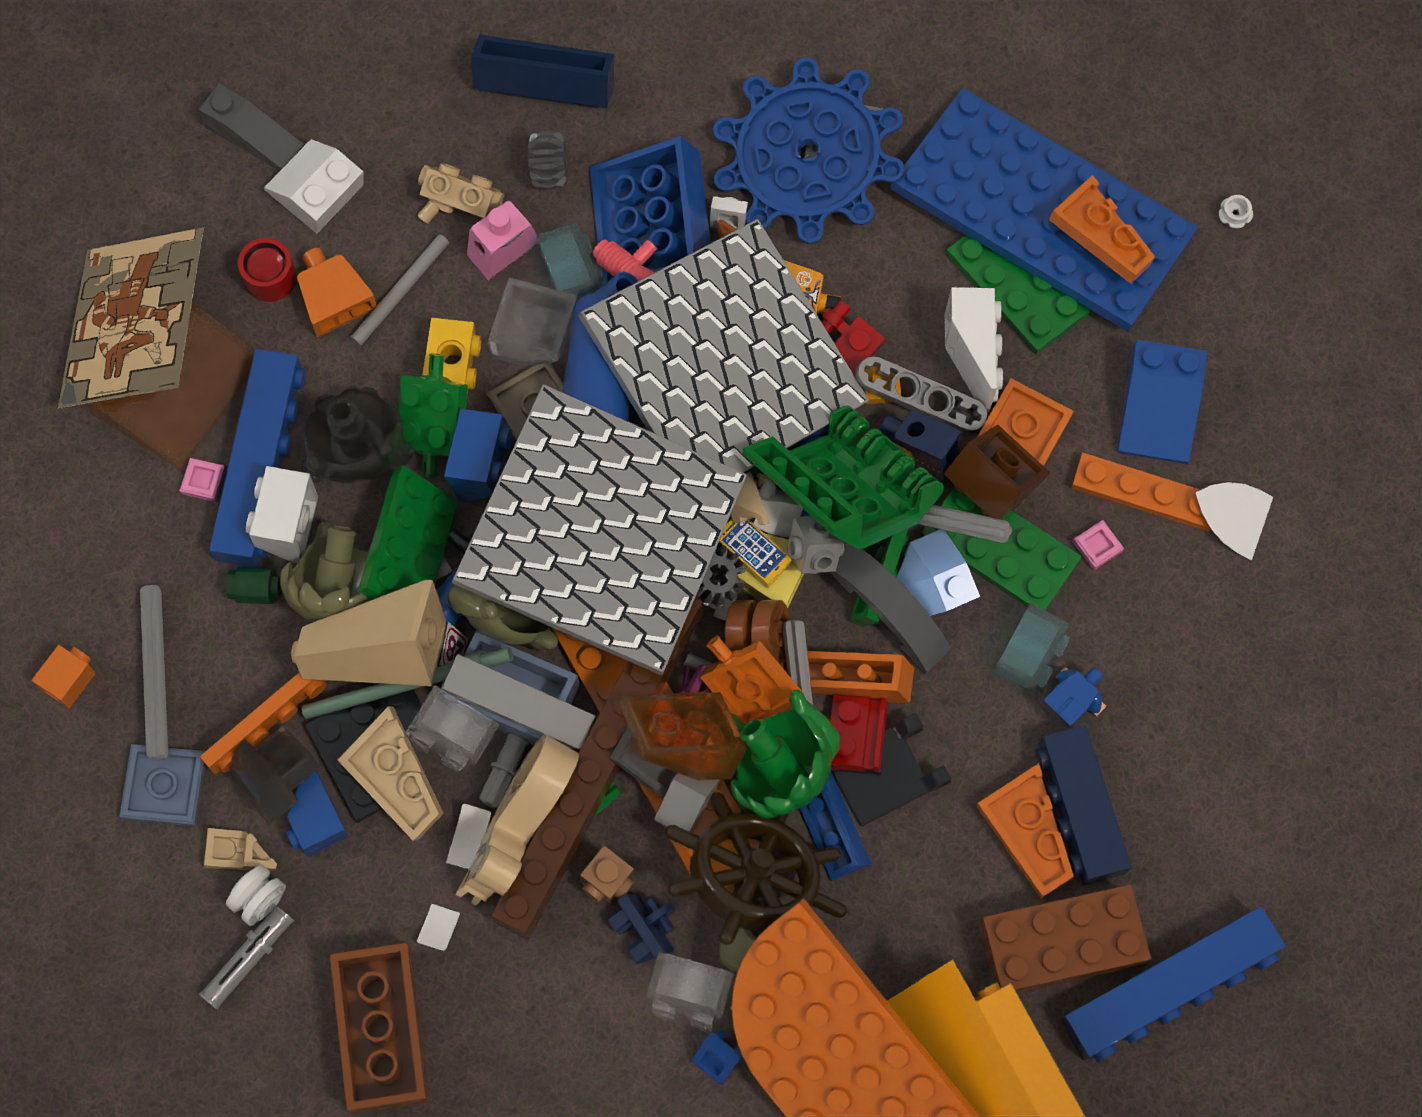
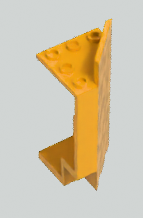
M951 960L887 1000L980 1117H1085L1011 983L1001 988L997 982L977 993L978 996L974 998L954 960Z

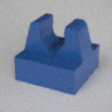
M720 1030L715 1034L711 1032L691 1060L720 1085L729 1077L742 1058L739 1045L733 1049L723 1041L727 1035L724 1030Z

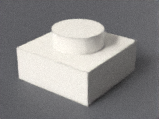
M713 196L710 227L717 228V222L720 219L736 229L745 226L748 202L739 201L732 197L720 198Z

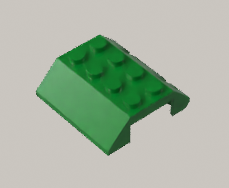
M849 405L830 412L828 435L789 451L773 436L743 448V455L824 528L835 537L858 550L917 525L937 501L944 489V485L928 473L926 469L920 467L912 472L916 465L914 459L909 455L907 456L900 447L887 436H884L878 429L874 428L868 431L870 427L868 420L861 417Z

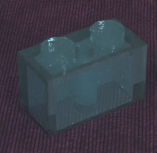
M577 222L536 235L538 250L561 309L575 305L579 299L586 295L594 294L600 289V284L605 282L602 269L597 263H592L589 253H592L593 249L587 232L580 233Z
M1030 603L997 663L993 674L1031 695L1037 685L1044 688L1054 668L1048 666L1053 654L1061 657L1070 640V637L1064 635L1070 623Z

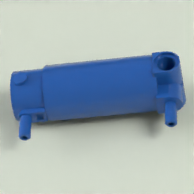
M623 271L616 274L594 294L586 295L575 304L562 393L628 422L631 402L578 316L581 311L638 282L635 276Z

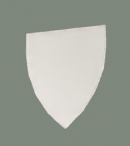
M1231 482L1214 484L1196 492L1201 512L1212 531L1225 545L1238 554L1252 560L1273 497L1249 485Z

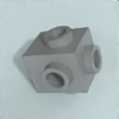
M812 516L794 517L787 546L789 556L795 560L801 574L836 572L839 557L844 553V541L832 535Z

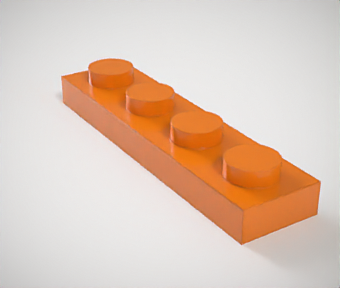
M1082 452L1071 489L1207 532L1211 530L1201 512L1195 494L1200 489Z
M299 672L204 752L200 758L214 775L220 771L225 773L231 770L240 761L239 755L249 746L255 748L263 743L269 736L268 730L277 722L285 723L290 720L298 711L296 706L307 697L313 699L326 688L327 684L325 682L327 680L302 679Z

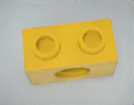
M431 318L422 376L429 373V354L445 355L444 361L447 357L456 355L461 357V360L456 364L444 362L443 376L452 382L467 384L468 389L474 390L477 371L476 368H472L473 356L479 357L481 351V336L476 335L474 322Z

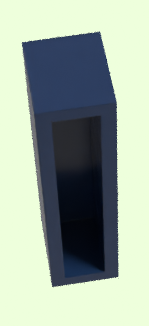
M479 34L472 54L473 89L607 108L614 87V54Z
M1082 725L1044 735L1039 742V748L1035 750L1036 758L1041 770L1046 769L1050 779V783L1046 785L1047 793L1053 806L1058 805L1062 819H1058V828L1063 841L1069 840L1073 855H1069V862L1074 877L1080 876L1082 884L1087 885L1126 874L1132 866L1087 726Z

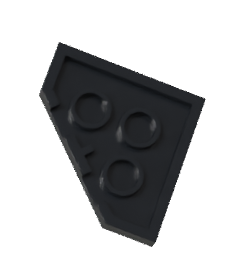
M414 689L324 714L305 724L357 823L383 810V808L343 767L338 759L388 706L394 707L411 743V737L422 709V704Z

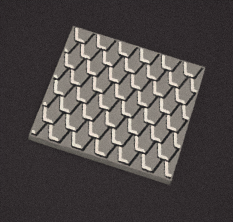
M758 219L581 311L578 315L648 431L742 473L756 467L743 455L744 447L773 436L784 447L789 448L828 426L831 411L847 405L856 410L869 401Z
M543 384L457 569L452 584L662 675L747 475Z

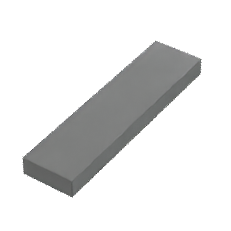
M459 654L455 656L441 688V691L540 735L546 734L578 752L581 750L595 718V715Z

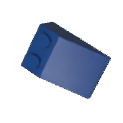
M1136 340L1129 356L1117 453L1184 464L1189 463L1204 385L1207 351Z

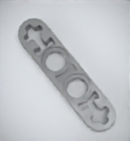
M868 357L859 363L855 370V378L864 390L910 410H916L961 432H974L981 428L987 420L986 408L977 399L882 358ZM874 365L877 367L876 373L884 378L888 377L890 372L894 373V376L888 382L887 390L883 388L887 381L876 378L872 382L868 381L869 374L864 372V369H869ZM905 378L912 382L914 391L911 397L906 398L898 394L896 391L898 379ZM937 392L944 396L946 407L943 411L938 412L931 409L928 403L931 393ZM955 400L959 402L955 408L960 411H966L970 407L974 409L973 416L977 417V420L967 424L965 423L966 416L958 412L952 414V418L949 417L948 414L952 411Z

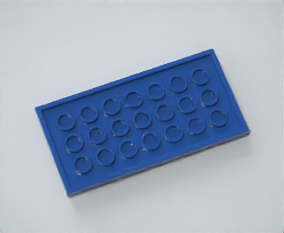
M964 88L961 89L906 162L903 177L899 181L891 183L890 187L894 192L972 239L977 240L982 245L1032 275L1052 285V287L1072 297L1077 302L1127 332L1130 331L1198 229V226ZM1092 175L1099 182L1098 190L1105 199L1111 198L1118 207L1116 213L1124 224L1132 225L1155 255L1152 264L1132 284L1049 220L1053 210Z

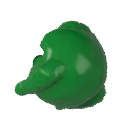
M797 689L793 690L789 696L791 710H785L763 719H756L746 725L733 713L723 716L722 725L729 737L728 747L736 780L731 781L732 795L743 807L753 811L762 818H774L778 815L789 814L814 800L824 789L830 776L832 760L840 749V734L837 729Z

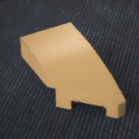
M751 472L745 473L747 477L731 512L733 522L742 523L743 521L757 518L759 525L769 524Z
M208 828L203 868L252 870L259 865H263L269 871L276 870L277 863L267 855L251 833Z

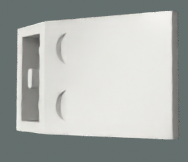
M951 287L944 315L945 348L974 399L983 403L987 414H989L992 402L998 401V389H1002L1003 370L1002 368H997L998 356H1001L1002 335L996 334L997 323L1001 321V301H995V288Z

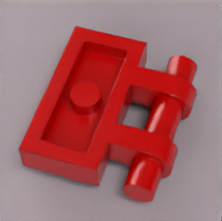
M840 300L832 310L830 308L827 309L822 315L824 319L821 322L828 334L834 328L842 334L834 344L855 376V370L859 363L868 357H872L886 342V339L860 316L850 326L842 319L851 308Z

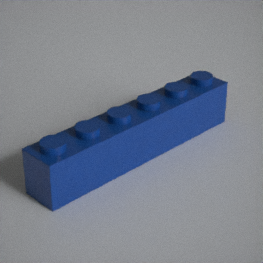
M255 349L209 549L215 561L258 567L260 557L265 558L267 555V551L254 546L249 536L250 533H246V523L250 511L255 512L258 499H255L254 494L257 479L264 477L266 466L280 468L282 457L288 456L291 449L292 439L291 435H288L290 422L295 423L298 417L299 403L295 401L297 390H303L306 381V369L302 368L298 355Z
M1261 906L1069 1013L1060 1021L1083 1061L1093 1056L1095 1061L1099 1062L1117 1052L1114 1044L1126 1038L1129 1044L1149 1034L1150 1032L1146 1026L1159 1019L1163 1026L1181 1016L1182 1013L1179 1007L1192 1001L1193 1005L1197 1007L1213 998L1215 995L1211 989L1224 983L1227 989L1245 980L1247 976L1244 971L1250 967L1257 965L1261 971L1280 959L1276 953L1285 948L1286 945Z

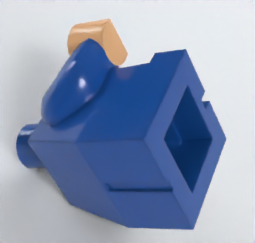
M1095 666L1085 676L1076 670H1068L1064 667L1055 676L1060 684L1044 699L1072 727L1088 710L1098 716L1106 708V705L1102 702L1100 692L1095 688L1104 678V675Z

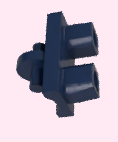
M638 893L631 896L626 894L618 900L620 906L608 917V921L619 935L635 927L641 938L631 944L628 950L637 964L645 963L654 958L665 957L675 950L666 937V934L675 929L668 919L676 910L672 903L661 907L655 897H652L644 904Z

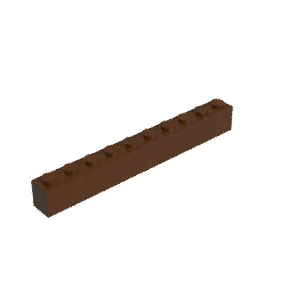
M694 599L662 675L630 661L627 662L579 751L578 762L568 784L556 804L540 824L520 861L522 866L508 891L502 895L491 917L495 924L529 941L621 768L609 758L628 726L635 727L639 731L641 730L703 613L701 600Z

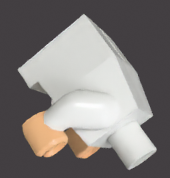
M759 473L756 476L759 479L755 480L757 488H760L758 492L769 524L759 525L757 518L749 520L760 530L771 535L789 538L794 517H800L803 508L783 490H776L775 483L767 475Z

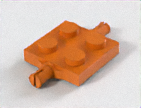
M719 636L713 637L706 646L719 661L704 668L700 678L727 710L737 715L745 725L753 720L770 717L791 709L789 701L791 692L797 689L803 693L760 641L735 651H730Z

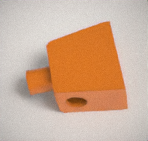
M313 248L304 253L302 259L307 270L300 272L297 275V279L317 338L376 308L377 305L372 291L343 255H336L326 259L320 248Z

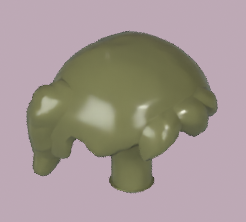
M330 521L321 522L317 528L315 539L307 546L296 567L293 569L292 563L289 562L280 572L281 590L288 605L296 613L312 623L371 601V599L358 592L369 552L353 548L357 534L351 528L334 526Z
M454 585L448 593L449 606L456 613L463 614L473 628L485 636L507 645H523L527 649L534 651L553 649L558 644L557 636L550 631V626L457 585Z

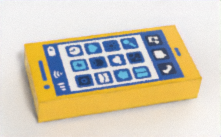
M731 519L726 524L718 543L719 546L724 545L727 547L728 554L737 553L739 555L737 562L767 588L793 563V559L750 520L734 523L733 519Z

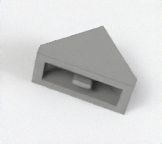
M691 756L673 778L654 821L664 827L673 824L691 832L708 804L711 795L722 780L724 773Z

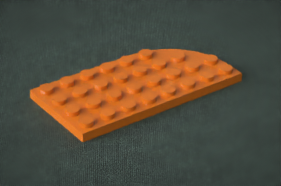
M804 898L776 919L751 945L739 967L733 989L732 1017L734 1031L739 1048L750 1071L786 1117H980Z

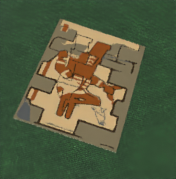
M203 228L87 251L58 408L178 388Z

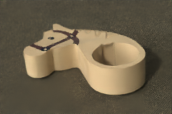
M546 734L539 738L522 762L502 798L481 841V846L478 848L475 858L455 895L462 897L469 892L474 895L471 904L477 906L481 900L486 902L494 892L504 895L508 891L521 869L522 862L520 861L524 855L527 843L556 804L568 784L578 762V752Z

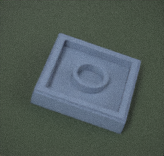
M131 744L119 818L122 820L196 826L206 765L200 756L206 751L168 748V757L166 759L150 760L146 754L145 745Z

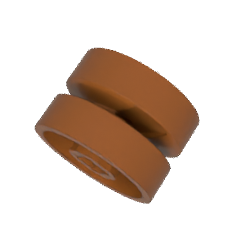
M736 600L732 602L725 624L726 646L730 651H735L760 641L783 667L786 664L782 625L784 622L790 621L786 604L782 600H761L759 603L755 600Z

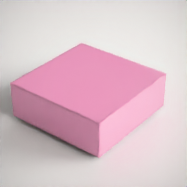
M190 458L180 487V493L216 502L226 472L225 466Z
M1103 520L1073 539V544L1093 571L1124 550V547Z

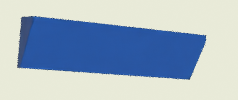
M830 772L829 779L822 792L808 805L800 808V811L817 850L837 847L841 852V856L837 861L824 864L830 880L834 881L868 867L872 863L833 774Z

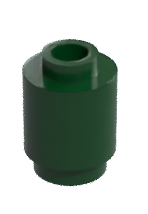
M238 567L237 570H229L226 578L227 598L235 599L237 603L272 605L276 597H281L282 595L280 576L277 575L275 568Z

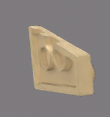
M388 706L338 761L413 841H416L444 813L394 707Z

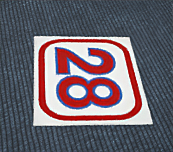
M449 622L440 662L441 666L453 663L457 654L464 657L468 638Z

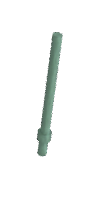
M510 647L484 654L478 651L464 656L488 668L513 661V653ZM452 663L436 668L432 684L446 679ZM379 683L302 705V713L305 719H310L423 686Z

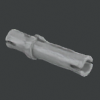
M275 905L274 909L254 932L250 930L246 934L248 939L199 995L218 1010L220 1005L265 953L269 955L274 950L271 946L294 920Z

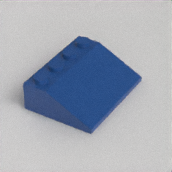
M678 136L590 167L598 243L604 239L609 242L615 241L633 255L646 240H649L656 246L657 250L642 266L654 272L711 244L700 151L683 137ZM600 266L603 286L613 276Z

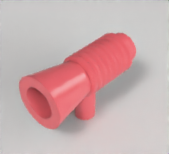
M606 239L599 242L593 251L597 264L613 277L619 272L624 271L632 274L640 281L656 273L642 266L657 250L656 246L649 240H646L633 255L615 241L609 242Z

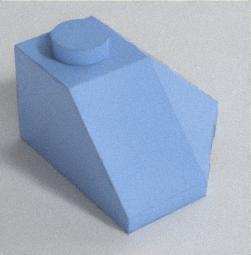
M938 529L908 543L904 553L905 558L897 579L916 598L930 616L946 612L980 597L966 561L945 530Z

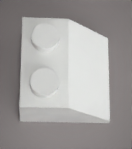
M311 139L264 187V190L311 230L318 233L363 186L364 171L338 149Z
M266 466L264 477H259L256 482L254 495L258 501L255 512L250 511L248 515L246 533H250L249 536L255 547L298 564L299 559L306 550L318 495L310 474Z

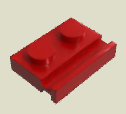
M833 695L830 722L840 734V749L832 760L831 770L862 772L864 770H874L881 773L888 711L887 698L881 697L880 700L862 696Z

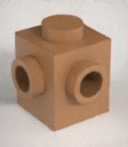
M604 845L581 873L579 880L583 884L581 889L594 901L599 903L603 899L606 903L610 904L615 896L620 899L630 890L634 884V881L630 879L634 869Z

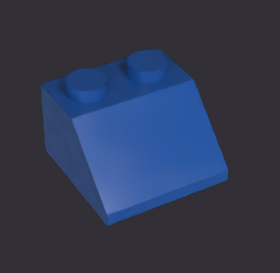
M460 409L444 477L461 502L470 503L492 496L505 467L502 462L505 450L510 449L513 439V431L502 414Z

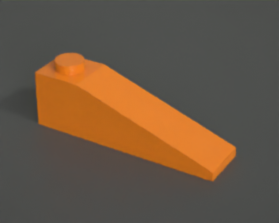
M807 651L811 692L813 694L862 696L880 700L882 697L887 698L888 703L910 704L914 667L903 655ZM785 664L782 668L787 673V665Z

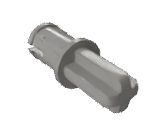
M508 734L496 762H491L490 764L492 771L479 796V800L492 808H498L516 774L526 748L530 744L527 740L514 734Z

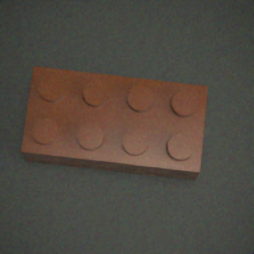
M1131 885L986 916L978 924L993 984L998 982L999 986L1003 988L1011 983L1017 994L1141 967L1151 960Z
M408 943L330 954L347 1111L352 1115L430 1103L413 957Z

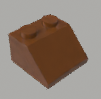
M999 425L994 426L969 442L944 473L951 480L956 490L966 494L978 505L983 515L1000 520L1012 513L1050 474L1041 463Z

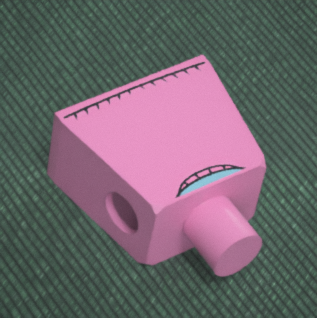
M506 201L501 206L492 209L486 217L471 227L467 256L489 281L541 243L531 224L511 201Z

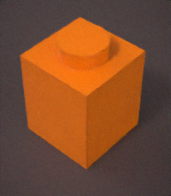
M58 644L31 681L41 691L70 709L96 672L88 664L91 658L75 647L68 651Z

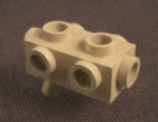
M440 163L439 167L424 165L418 180V185L422 186L419 195L429 198L430 201L418 213V217L428 224L440 209L444 212L452 213L454 208L484 218L492 209L502 205L504 193H501L499 189L491 187L493 181L487 178L473 175L472 179L459 175L460 169L444 163Z

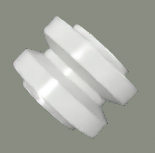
M259 865L247 872L235 884L226 901V906L233 912L243 910L241 919L249 926L256 924L270 914L274 906L281 900L286 885L278 878L269 881L270 871L263 865Z

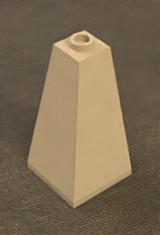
M433 580L418 582L302 626L299 639L293 643L291 650L292 662L297 665L302 679L432 686L448 626Z

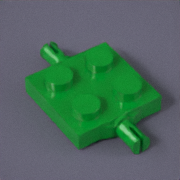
M431 353L429 354L428 375H401L396 446L414 449L423 455L421 476L436 477L437 456H449L460 409H466L468 389L467 384L452 382L443 376L445 355Z

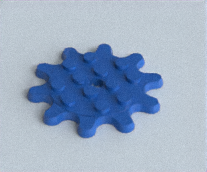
M804 57L794 64L793 79L785 87H773L765 78L758 75L751 76L745 81L743 90L751 102L749 114L741 119L720 118L713 126V133L717 140L732 145L736 150L734 161L730 165L720 168L715 173L714 184L717 189L723 192L744 189L752 194L753 204L746 214L747 224L758 219L765 230L776 218L789 216L797 223V232L801 241L813 244L823 236L824 220L831 214H845L857 225H866L873 219L874 207L866 197L868 186L875 182L894 183L899 181L904 175L905 167L903 162L898 158L886 155L881 150L882 139L897 131L902 126L903 118L900 111L896 108L888 107L873 111L865 107L863 96L870 85V78L865 71L860 69L852 70L841 82L834 85L827 84L820 79L817 62L812 58ZM805 145H814L818 148V155L802 159L799 151Z

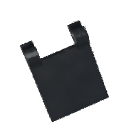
M916 713L885 730L881 773L874 770H864V772L832 770L861 827L929 792L951 783V777L944 765L924 775L905 739L923 731V725Z

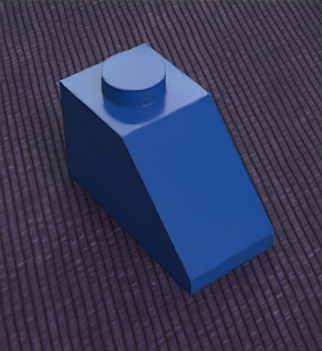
M313 764L306 766L287 816L292 828L286 830V833L295 851L302 848L307 857L349 836Z

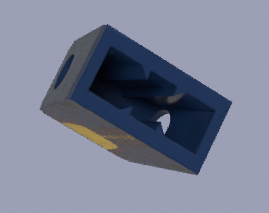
M916 410L910 411L904 421L888 415L880 428L882 434L893 440L907 456L909 455L914 459L916 464L914 466L915 470L920 467L926 469L945 488L950 479L944 473L963 450L961 431Z

